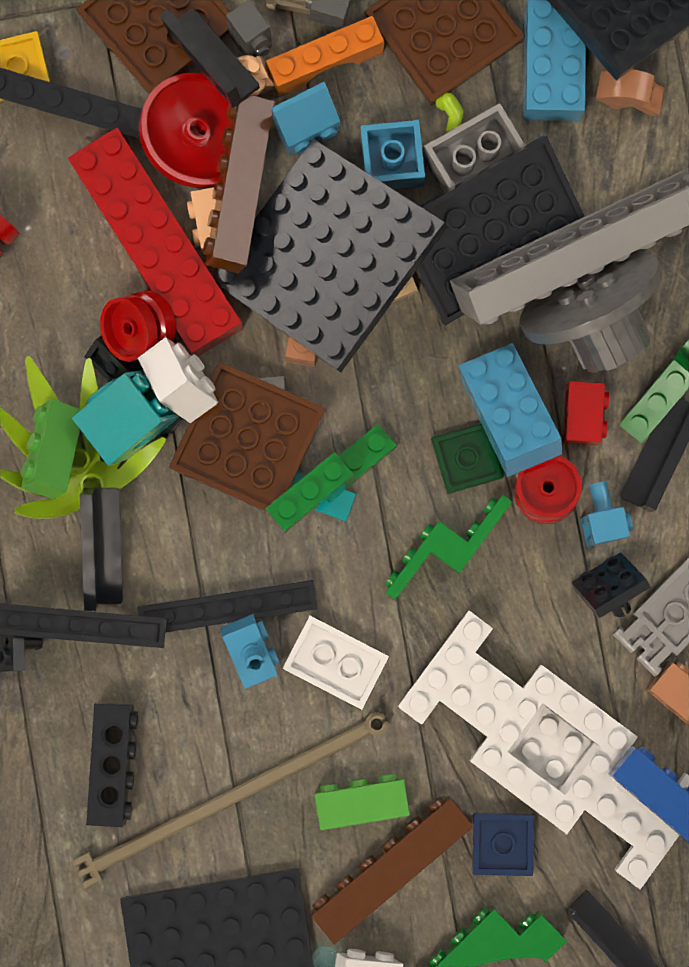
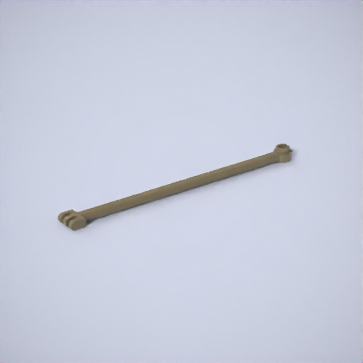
M373 712L366 717L365 722L93 858L91 852H88L72 860L73 867L79 866L83 862L86 865L85 868L76 872L78 878L88 873L92 877L81 883L83 888L85 889L103 879L101 871L370 735L380 736L384 734L389 726L388 721L382 722L383 725L379 730L373 729L371 722L376 718L382 721L386 716L380 712Z

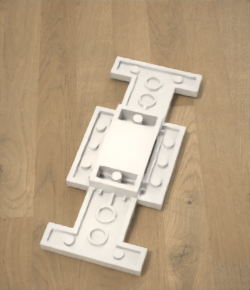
M468 611L399 703L398 707L422 725L438 702L441 701L487 736L469 761L556 827L568 834L585 810L628 842L631 847L614 870L641 889L679 835L608 774L638 737L541 664L524 687L519 686L475 653L493 628ZM684 773L677 782L685 790L689 786V775L687 773Z

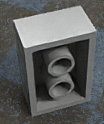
M499 103L425 145L423 158L443 191H446L524 147L525 144Z

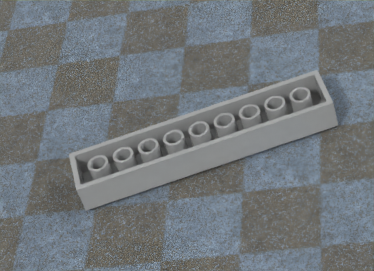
M689 168L450 280L461 312L479 324H491L497 321L500 315L508 311L515 312L523 309L526 306L525 303L533 299H543L550 296L552 290L560 286L567 287L578 282V278L583 275L598 273L605 268L604 265L613 261H623L631 256L630 253L638 249L653 247L656 245L657 240L665 236L672 237L680 234L682 228L689 225Z

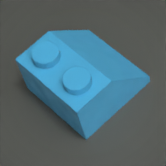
M324 82L271 108L273 125L289 155L295 152L297 155L302 154L313 139L316 141L322 139L325 142L334 138L338 134L337 131L340 130V119Z

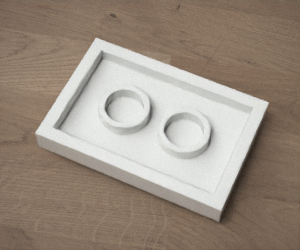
M309 616L283 669L362 710L389 656Z

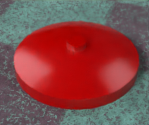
M184 73L162 81L146 99L139 118L140 141L146 156L153 166L168 179L192 188L214 187L216 182H219L221 172H217V165L221 154L224 155L225 145H222V137L225 128H229L230 118L226 117L229 103L204 74Z

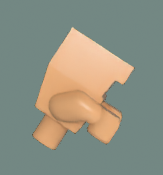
M244 55L237 58L259 83L260 88L251 95L258 96L274 89V83L263 57Z

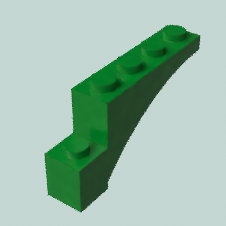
M491 905L488 909L485 907L481 908L472 917L474 923L466 931L461 928L450 939L452 945L444 952L441 949L437 951L428 963L430 964L429 967H478L491 962L518 958H541L546 963L567 941L539 911L534 915L530 912L524 916L518 924L520 928L516 931Z

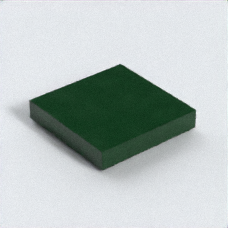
M482 424L431 438L447 495L504 478L498 457Z

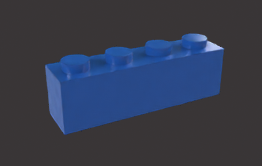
M631 746L608 774L689 843V786L685 790L677 783L680 778L666 766L661 770L653 762L656 757L643 746L639 750Z

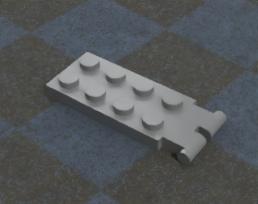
M689 557L632 613L636 619L625 630L620 626L612 634L630 653L638 646L643 649L636 659L654 677L663 670L660 664L670 653L677 656L689 644Z

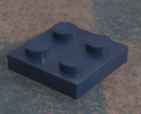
M473 813L472 874L533 876L534 815Z

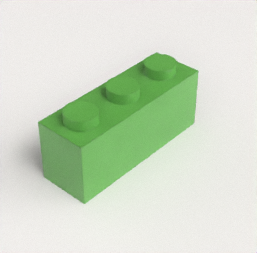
M52 398L37 407L33 416V422L35 423L34 432L30 435L27 442V449L29 450L28 459L21 469V477H23L22 489L53 500L67 492L80 431L72 417L81 409Z
M396 773L381 775L378 782L368 783L367 778L349 781L350 786L338 788L337 783L321 785L320 791L315 792L320 831L410 816L403 777L397 778Z

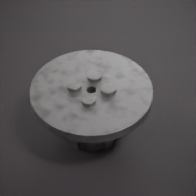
M634 251L630 253L631 256L623 261H613L604 265L605 268L598 273L579 277L578 282L571 286H560L552 290V294L546 298L531 300L525 306L519 320L526 338L538 344H556L570 341L583 369H587L588 372L592 373L602 370L609 371L618 368L619 365L625 362H630L650 344L649 338H651V335L638 307L652 296L662 281L663 272L657 258L648 252Z

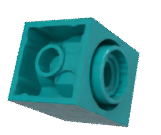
M144 370L124 373L121 377L101 387L87 400V405L73 416L72 419L109 466L131 458L180 416L158 401Z

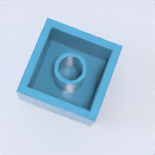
M419 120L361 126L360 139L363 168L366 173L392 189L424 186L425 172Z

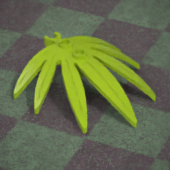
M27 356L25 359L26 375L34 410H36L38 406L43 405L51 398L58 400L32 358ZM90 358L85 361L79 401V409L81 410L87 405V400L98 391L96 376ZM0 407V425L15 446L28 458L27 442L31 433ZM81 431L84 449L81 448L77 440L67 492L54 500L44 499L25 503L16 507L14 513L34 519L58 518L80 510V493L83 488H119L121 490L135 480L149 466L164 445L166 438L162 437L148 444L129 458L120 469H117L121 462L108 466L105 461H100V454ZM0 469V478L10 485L25 492L42 496L21 488L23 481L21 472Z

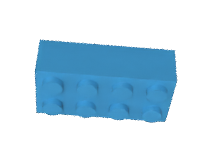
M527 0L524 8L523 120L580 121L585 112L586 45L547 0Z
M513 343L458 365L461 383L507 477L562 455L561 437Z

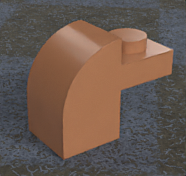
M632 69L617 81L608 71H603L600 74L596 100L614 109L634 107L649 116L660 115L665 87L654 82V75Z

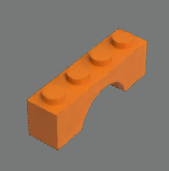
M370 16L266 60V66L274 83L275 91L278 97L305 87L312 78L329 68L344 63L359 64L383 54L384 40L373 16Z

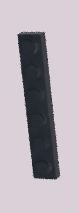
M0 68V99L109 131L118 128L121 134L140 139L139 118L141 108Z
M313 580L137 607L138 616L167 618L165 633L232 623L251 614L254 615L255 619L318 609Z
M0 603V635L164 648L167 618Z

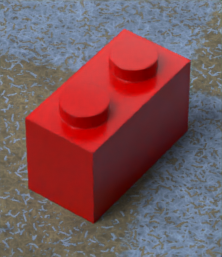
M569 381L566 385L562 443L597 446L602 442V438L606 439L607 421H603V409H608L609 392H605V384Z

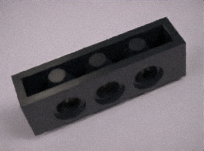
M94 704L86 825L123 827L126 825V820H131L132 802H127L128 790H133L134 772L129 771L130 759L135 760L136 742L131 741L132 729H137L138 711H133L134 705ZM112 726H117L122 730L123 736L119 743H114L108 738V730ZM109 756H114L120 761L121 767L117 773L110 772L106 767V760ZM106 787H114L118 791L119 797L117 802L110 803L105 799L104 790Z

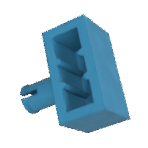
M607 481L588 485L595 511L580 519L586 547L630 537L629 531L633 530L631 516L629 513H625L624 507H612Z
M251 614L220 627L222 638L244 689L278 675L275 665L280 664L274 647L268 649L264 641L269 636L263 621L257 623L254 615Z

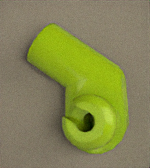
M445 93L436 100V106L440 110H445L449 116L446 133L462 125L464 110L453 94Z

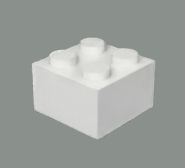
M165 337L138 357L158 401L189 423H192L218 403L213 393L216 390L215 386L202 371L205 368L202 361L195 354L189 355L180 343L175 344Z

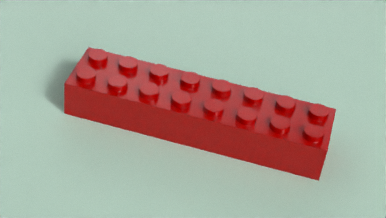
M118 128L113 129L68 157L73 169L149 289L164 297L170 305L176 321V331L191 355L195 354L199 357L243 329L240 319Z

